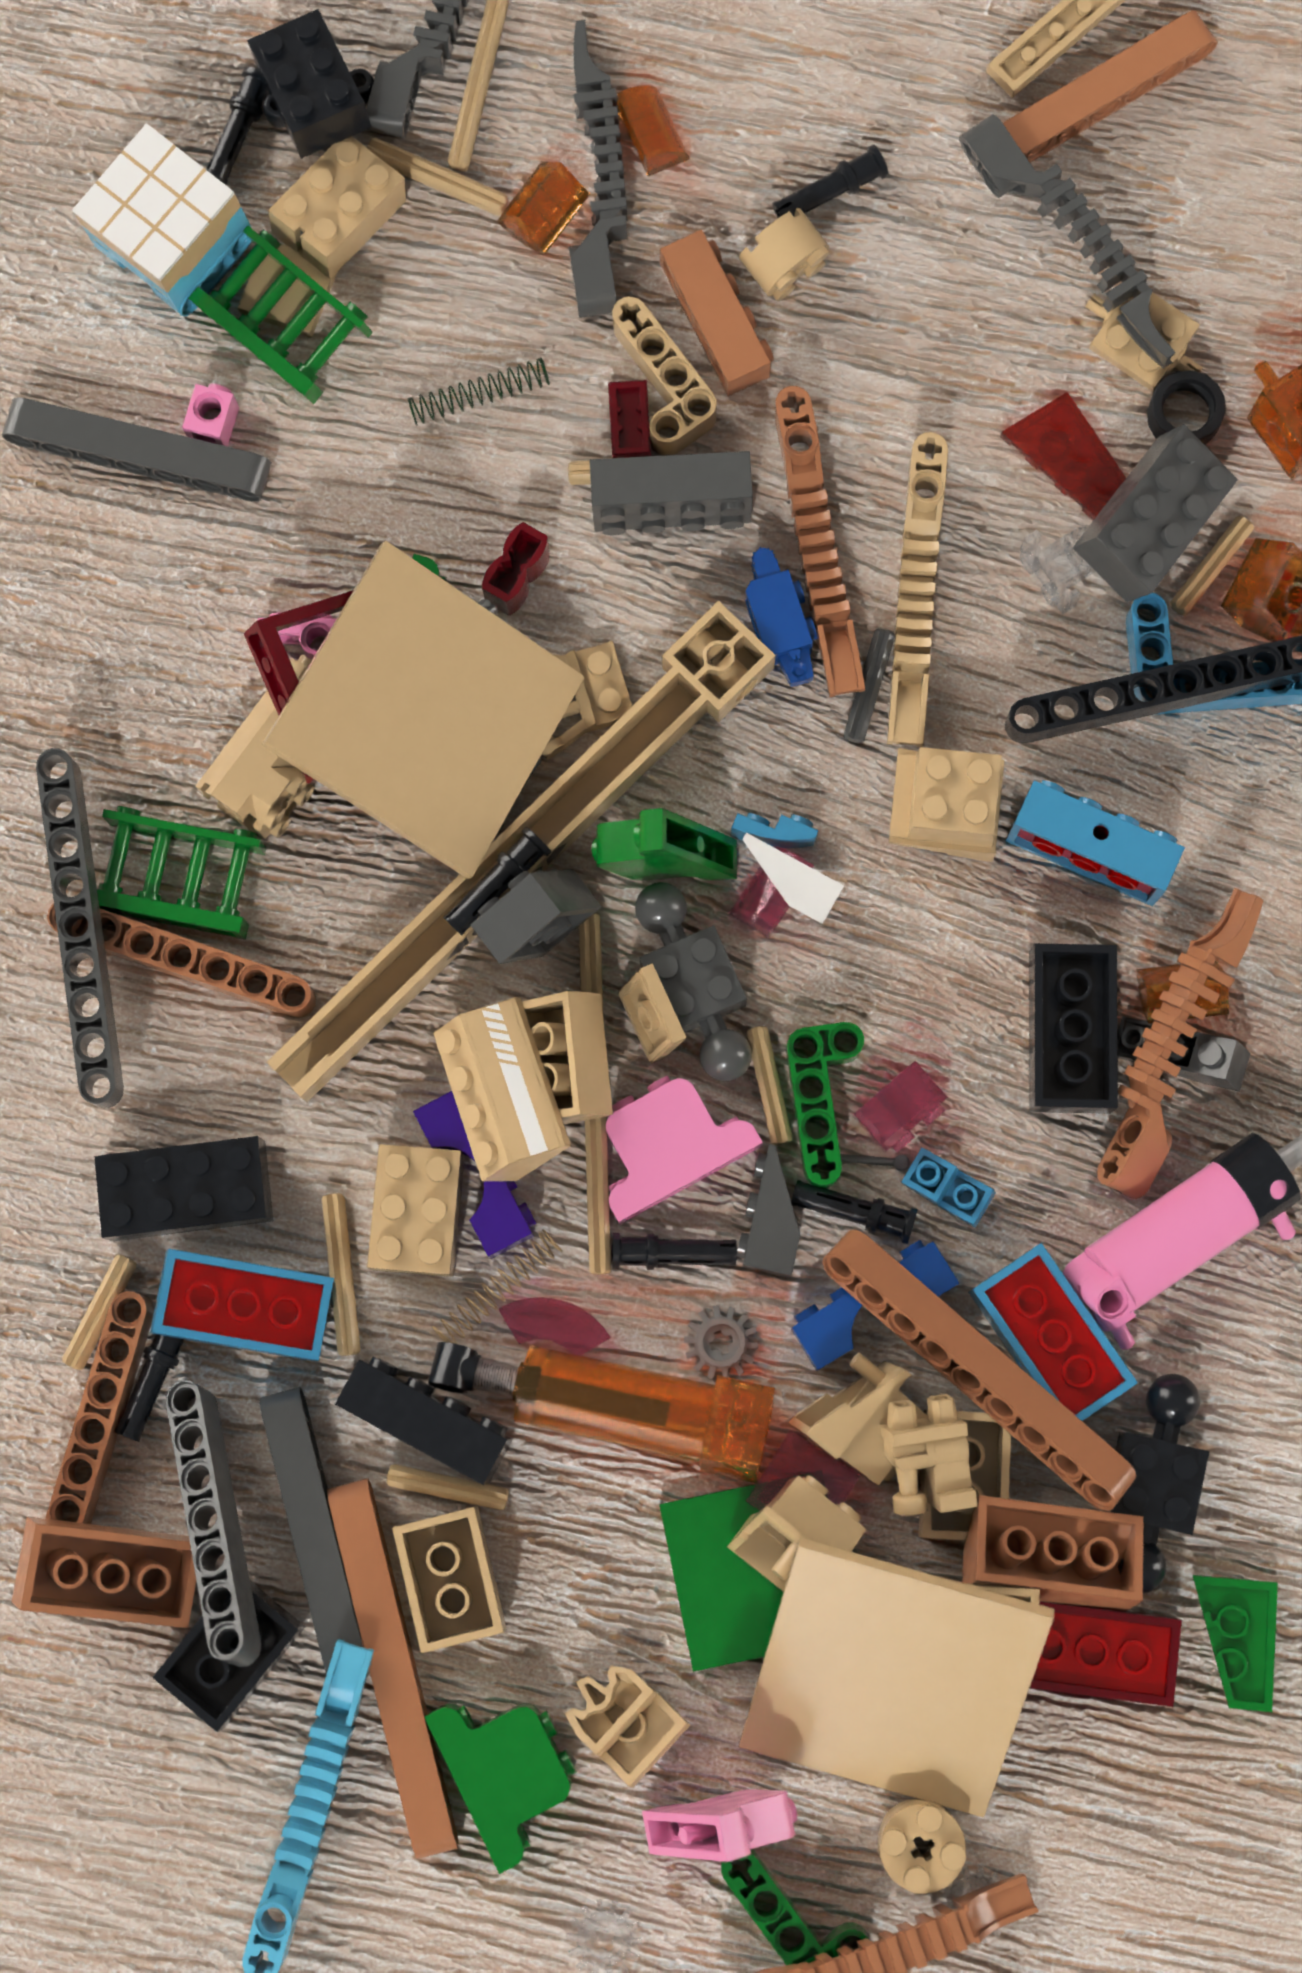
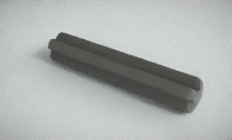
M876 629L874 631L862 671L865 691L856 692L844 731V738L850 742L863 743L895 638L894 633L888 630Z

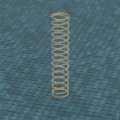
M542 1229V1231L547 1235V1237L540 1232L538 1233V1235L544 1243V1245L546 1246V1248L548 1249V1251L550 1252V1254L546 1252L534 1240H530L533 1248L535 1249V1251L540 1256L543 1262H541L527 1248L522 1247L523 1252L525 1253V1255L527 1256L535 1270L517 1254H514V1257L520 1265V1267L522 1268V1270L524 1271V1273L526 1274V1276L522 1274L510 1262L506 1261V1265L508 1266V1268L510 1269V1271L512 1272V1274L514 1275L519 1284H517L503 1270L498 1268L499 1274L501 1275V1277L503 1278L511 1292L506 1287H504L497 1279L490 1275L489 1277L492 1283L497 1288L502 1298L499 1297L485 1283H481L482 1287L484 1288V1290L486 1291V1293L488 1294V1296L490 1297L495 1306H493L489 1301H487L476 1290H473V1292L479 1300V1302L481 1303V1305L483 1306V1308L485 1309L486 1313L482 1311L468 1297H465V1300L474 1312V1314L476 1315V1317L478 1318V1320H476L471 1314H469L462 1306L457 1304L459 1311L462 1313V1315L464 1316V1318L466 1319L471 1328L465 1325L457 1316H455L450 1311L449 1315L461 1331L462 1335L459 1334L454 1328H452L445 1320L440 1319L442 1324L452 1337L453 1341L455 1342L454 1344H457V1342L453 1337L452 1333L450 1332V1330L447 1328V1326L461 1338H465L464 1332L462 1331L454 1317L470 1331H473V1327L467 1319V1317L465 1316V1314L463 1313V1311L467 1315H469L474 1321L481 1324V1319L479 1318L478 1314L476 1313V1311L470 1303H472L484 1315L489 1317V1312L486 1309L483 1302L478 1297V1295L494 1309H498L497 1304L495 1303L487 1289L490 1290L501 1301L506 1302L504 1295L502 1294L494 1280L508 1293L514 1295L511 1286L504 1278L502 1273L520 1288H522V1284L513 1272V1270L511 1269V1267H513L526 1280L530 1281L528 1273L526 1272L518 1258L532 1271L538 1273V1269L536 1268V1266L534 1265L526 1251L529 1254H531L543 1266H546V1262L537 1250V1248L535 1247V1245H537L550 1258H555L553 1253L543 1240L542 1236L548 1242H550L557 1250L563 1252V1250L557 1245V1243L550 1237V1235L544 1229ZM432 1326L433 1330L444 1342L449 1341L453 1343L440 1330Z

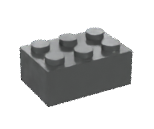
M554 868L550 871L543 872V870H538L534 873L525 871L508 884L510 891L501 899L495 897L478 910L481 916L471 924V927L499 964L545 956L602 906L573 869L557 870Z

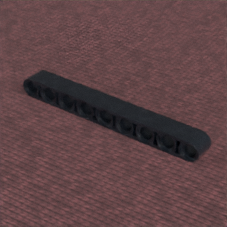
M1302 635L1023 698L1011 706L1005 721V731L1008 737L1017 743H1030L1302 681V666L1293 660L1292 652H1302ZM1255 660L1265 662L1270 669V674H1259L1254 670L1252 662ZM1222 669L1226 671L1231 678V682L1228 684L1218 682L1213 676V670ZM1176 678L1186 679L1190 683L1192 691L1189 693L1178 691L1173 684V680ZM1134 688H1147L1151 692L1153 700L1149 702L1139 700L1134 694ZM1097 696L1108 697L1113 703V709L1109 711L1099 709L1094 702V698ZM1058 705L1069 706L1074 712V718L1069 720L1060 718L1056 715L1054 707ZM1022 713L1028 714L1034 719L1035 726L1028 729L1022 728L1016 723L1015 716Z

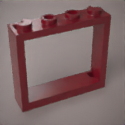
M354 590L257 620L243 633L278 716L299 683L278 631L342 611ZM303 772L307 784L316 781Z

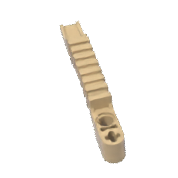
M925 432L914 440L909 461L905 521L902 535L903 544L900 558L901 566L899 570L900 582L896 608L897 620L893 646L894 658L891 670L892 679L887 744L890 745L905 744L923 747L929 685L928 671L931 662V654L929 653L932 637L930 636L933 627V620L931 619L934 611L933 598L936 582L934 581L937 573L938 562L936 560L940 542L938 539L943 511L948 458L947 442L941 435L934 432ZM926 453L932 454V455H931V458H932L931 460L925 459V458H926V455H925ZM929 489L935 496L927 499L922 498L916 491Z

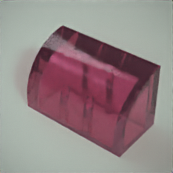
M773 846L812 869L814 868L813 864L784 848ZM760 865L729 911V914L769 939L790 906H788Z

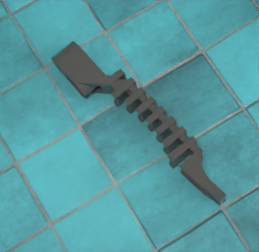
M432 0L437 12L426 10L424 16L429 29L417 26L414 29L413 36L417 39L418 46L391 62H379L367 105V113L372 127L366 131L403 139L406 137L421 78L427 73L444 75V58L451 59L453 51L451 41L456 42L457 24H462L464 16L462 7H467L469 0Z
M579 20L575 23L573 50L576 94L573 95L574 102L577 105L575 115L576 119L584 118L587 122L584 126L585 136L590 135L593 139L590 145L591 152L597 157L594 163L596 174L598 175L596 183H594L597 196L595 201L590 202L591 211L594 213L591 217L594 228L580 245L569 246L579 318L611 314L617 302L608 246L612 241L628 239L626 223L628 216L616 89H611L610 75L602 72L592 62L587 49L585 20Z
M994 114L960 135L959 141L963 151L990 191L997 198L1002 197L1006 193L1039 198L1041 205L1037 211L1042 218L1057 209L1058 216L1054 224L1058 230L1071 223L1072 230L1068 235L1071 242L1075 243L1083 238L1084 245L1080 252L1084 258L1098 251L1093 255L1094 261L1089 267L1091 271L1096 275L1108 266L1110 267L1101 273L1102 279L1097 285L1101 292L1104 293L1120 281L1122 282L1106 293L1107 299L1103 303L1104 308L1107 312H1110L1126 300L1134 297L1120 307L1122 314L1117 316V320L1136 344L1159 366L1164 369L1172 363L1170 359L1175 355V351L1152 323L1149 302L1153 290L1146 283L1148 277L1143 270L1136 271L1134 268L1136 262L1131 254L1125 257L1122 253L1124 246L1119 239L1115 241L1111 239L1112 231L1108 225H1100L1098 222L1100 216L1095 208L1090 211L1086 207L1088 200L1083 193L1080 195L1075 193L1076 185L1072 179L1060 180L1062 170L1057 163L1044 172L1035 171L1006 127Z

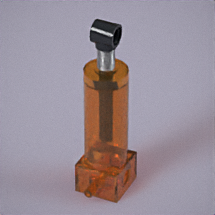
M438 1342L428 1380L430 1386L452 1393L467 1394L468 1391H474L477 1388L497 1394L511 1395L512 1402L515 1403L514 1422L699 1462L700 1472L755 1484L758 1482L775 1399L774 1387L717 1375L716 1384L714 1385L534 1345L530 1346L525 1361L521 1362L519 1367H512L509 1364L484 1360L472 1348L449 1342Z

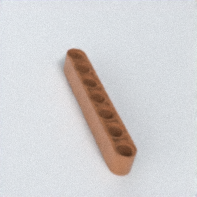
M1190 11L1003 122V125L1031 163L1200 62L1216 48L1218 41L1197 11Z
M53 903L48 910L47 918L49 925L58 933ZM100 909L102 927L110 923L116 926L113 938L104 941L107 954L291 1017H305L316 1006L314 990L304 979ZM80 919L72 926L71 933L73 937L82 936L87 931V919ZM143 937H153L154 944L152 949L146 954H137L136 946L138 941ZM183 949L191 950L190 962L184 967H175L173 961L176 953ZM220 962L229 963V973L222 980H213L211 977L212 968ZM257 975H265L267 977L265 989L260 993H250L248 988L250 980ZM294 988H303L305 990L304 1001L298 1006H288L286 997L289 991Z
M126 1291L118 1294L110 1305L45 1519L66 1521L62 1514L63 1507L71 1500L78 1505L80 1510L76 1523H92L118 1434L114 1431L128 1403L155 1310L153 1303L143 1294ZM135 1299L140 1303L141 1314L135 1321L128 1322L123 1314L124 1307L129 1301ZM123 1339L128 1344L129 1354L126 1359L117 1362L112 1357L111 1350L115 1342ZM110 1379L115 1383L117 1392L114 1399L106 1403L101 1399L99 1389L105 1380ZM97 1419L104 1426V1435L99 1442L94 1443L88 1438L87 1428L93 1420ZM81 1460L87 1461L92 1468V1476L84 1484L79 1482L75 1476V1467Z

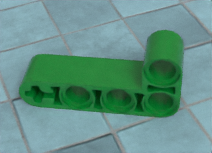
M851 1022L800 1028L790 1035L786 1046V1058L803 1173L809 1184L821 1188L833 1186L842 1172L827 1066L847 1064L859 1057L864 1046V1035L862 1030ZM842 1033L849 1034L855 1039L856 1048L848 1053L841 1052L835 1047L834 1038ZM801 1039H808L815 1045L816 1053L810 1058H801L794 1052V1043ZM806 1079L818 1081L822 1087L821 1095L813 1099L804 1097L799 1089L800 1083ZM811 1119L823 1120L828 1127V1134L824 1138L814 1139L807 1134L805 1130L806 1123ZM830 1144L832 1150H824V1162L827 1166H833L834 1170L829 1171L827 1179H821V1175L817 1172L813 1173L811 1169L816 1167L818 1163L817 1150L808 1153V1148L820 1149Z
M750 1849V1855L739 1858L740 1861L746 1858L749 1859L747 1869L754 1880L749 1887L747 1879L739 1870L731 1872L733 1868L732 1861H721V1874L725 1882L785 1965L816 1961L815 1956L823 1952L835 1958L839 1956L836 1949L840 1948L841 1941L847 1936L854 1935L861 1940L869 1939L866 1930L861 1925L847 1922L839 1925L823 1939L819 1940L753 1849ZM759 1875L763 1876V1878L756 1880ZM748 1887V1889H747L746 1892H744V1891L742 1890V1889ZM761 1891H770L776 1895L778 1901L773 1909L761 1911L753 1903L755 1896ZM790 1926L797 1927L803 1932L802 1941L794 1947L784 1945L779 1939L781 1932Z

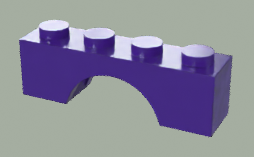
M452 1091L413 1111L431 1148L459 1150L475 1162ZM484 1181V1194L481 1204L469 1220L490 1259L534 1237L530 1227L537 1223L526 1202L518 1206L511 1192L518 1188L515 1181Z

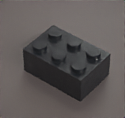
M319 9L247 40L256 67L301 159L372 127L364 100Z
M250 1581L261 1639V1651L254 1663L245 1667H238L216 1659L208 1648L202 1615L152 1677L216 1732L224 1729L306 1627L252 1581ZM231 1594L224 1600L223 1611L227 1610L231 1604ZM236 1636L231 1642V1653L238 1647L239 1636Z

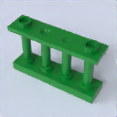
M247 225L243 232L255 244L252 250L217 292L213 290L208 295L198 286L188 299L312 404H315L324 393L314 384L319 378L316 376L317 372L354 327L367 338L370 337L373 332L364 322L368 316L351 301L345 307L279 252L278 248L281 244L266 230L263 229L258 234ZM267 255H269L284 270L246 316L242 314L237 319L228 312L232 306L229 302ZM295 280H299L313 294L275 340L271 338L265 343L257 336V333L261 330L258 326ZM326 303L341 315L342 318L304 364L300 362L295 368L285 359L290 354L287 350Z
M117 806L116 811L103 810L102 817L109 825L116 826V832L104 883H99L97 889L100 909L121 916L246 940L249 924L243 917L239 916L240 911L237 910L249 852L265 855L266 846L261 839H257V833L244 829H234L233 834L143 817L140 816L141 812L139 810L125 806ZM133 830L156 834L143 891H138L137 896L122 894L123 889L119 887ZM172 837L194 842L182 899L178 898L176 904L161 901L162 896L158 895ZM210 845L234 849L221 906H216L215 912L200 909L201 904L198 903Z

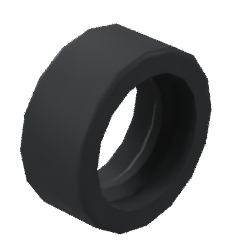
M1194 370L1178 371L1165 377L1155 388L1147 409L1148 426L1154 437L1157 439L1159 436L1175 429L1164 416L1163 406L1165 400L1171 393L1176 391H1189L1199 395L1209 407L1207 422L1202 428L1191 431L1204 445L1208 444L1217 434L1226 412L1225 396L1219 385L1208 375Z

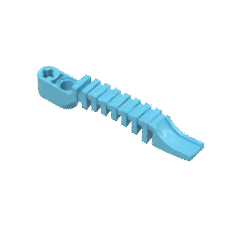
M338 1639L315 1712V1715L318 1717L310 1728L308 1737L312 1738L306 1745L304 1753L307 1757L302 1763L299 1775L303 1776H301L296 1784L294 1795L297 1796L294 1798L288 1811V1815L291 1817L283 1827L281 1837L284 1838L276 1849L274 1856L276 1862L272 1867L255 1913L244 1951L242 1966L245 1973H278L288 1955L305 1892L313 1875L314 1869L312 1867L319 1855L320 1848L318 1846L325 1834L326 1828L324 1825L331 1813L332 1807H330V1804L335 1798L338 1788L336 1784L342 1775L344 1766L341 1765L348 1754L349 1745L347 1744L353 1736L356 1726L353 1724L359 1714L361 1697L375 1649H367L344 1642L345 1640ZM268 1909H280L285 1914L286 1921L277 1922L273 1920L268 1913ZM262 1951L268 1952L269 1961L263 1959Z

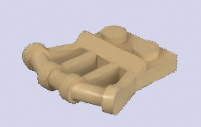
M613 641L576 652L573 650L565 655L553 654L585 676L575 694L576 701L569 704L562 717L563 719L580 714L582 720L559 737L554 738L552 735L542 753L547 760L559 754L585 733L614 725L632 707Z

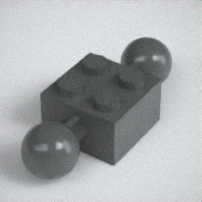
M658 882L650 884L638 895L635 913L639 923L646 930L660 935L664 947L639 957L640 966L642 968L653 963L684 1033L697 1027L701 1028L705 1040L700 1048V1062L705 1072L716 1080H735L741 1077L750 1066L752 1059L751 1047L742 1034L727 1029L722 1017L746 1007L747 998L715 926L713 925L687 937L681 925L687 912L686 900L681 891L669 883Z

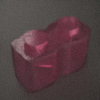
M914 1061L855 1112L852 1117L884 1153L891 1147L898 1153L915 1138L910 1130L922 1120L927 1126L930 1125L946 1111L941 1103L948 1097L921 1066Z

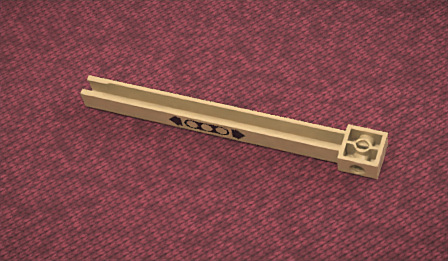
M718 600L662 655V669L666 674L492 842L474 876L467 879L459 874L266 1063L305 1102H308L478 936L471 926L461 936L443 917L498 863L496 861L497 855L501 851L507 852L523 836L522 830L525 827L534 832L552 851L548 857L543 855L528 870L529 873H534L538 870H543L544 872L707 712L719 723L774 669L776 655ZM509 887L500 895L499 899L510 891Z

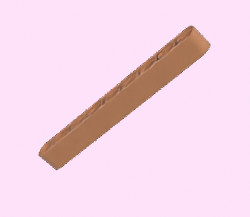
M849 1230L837 1242L822 1261L826 1273L1090 1504L1104 1511H1110L1116 1506L1136 1478L1133 1466L1122 1455L869 1236L858 1230Z
M369 1478L328 1488L329 1507L363 1647L375 1649L369 1671L416 1859H421L458 1849L459 1840L435 1740L424 1718L428 1711Z

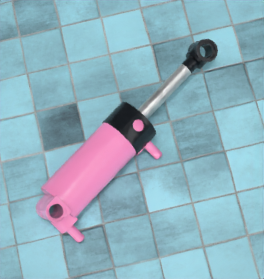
M1251 1133L1214 1158L1202 1170L1086 1247L1085 1252L1066 1265L1063 1275L1081 1301L1087 1305L1101 1330L1111 1331L1120 1349L1128 1350L1135 1343L1125 1324L1136 1317L1135 1310L1254 1229L1258 1230L1272 1220L1281 1239L1289 1240L1295 1236L1296 1230L1286 1210L1301 1200L1299 1187L1291 1171L1302 1165V1134L1278 1151H1275L1261 1136Z

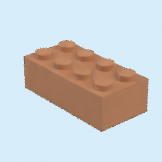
M27 1517L12 1603L22 1611L188 1628L196 1586V1575L189 1536Z

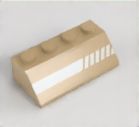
M514 997L459 1014L433 1033L482 1181H518L571 1146L521 998Z

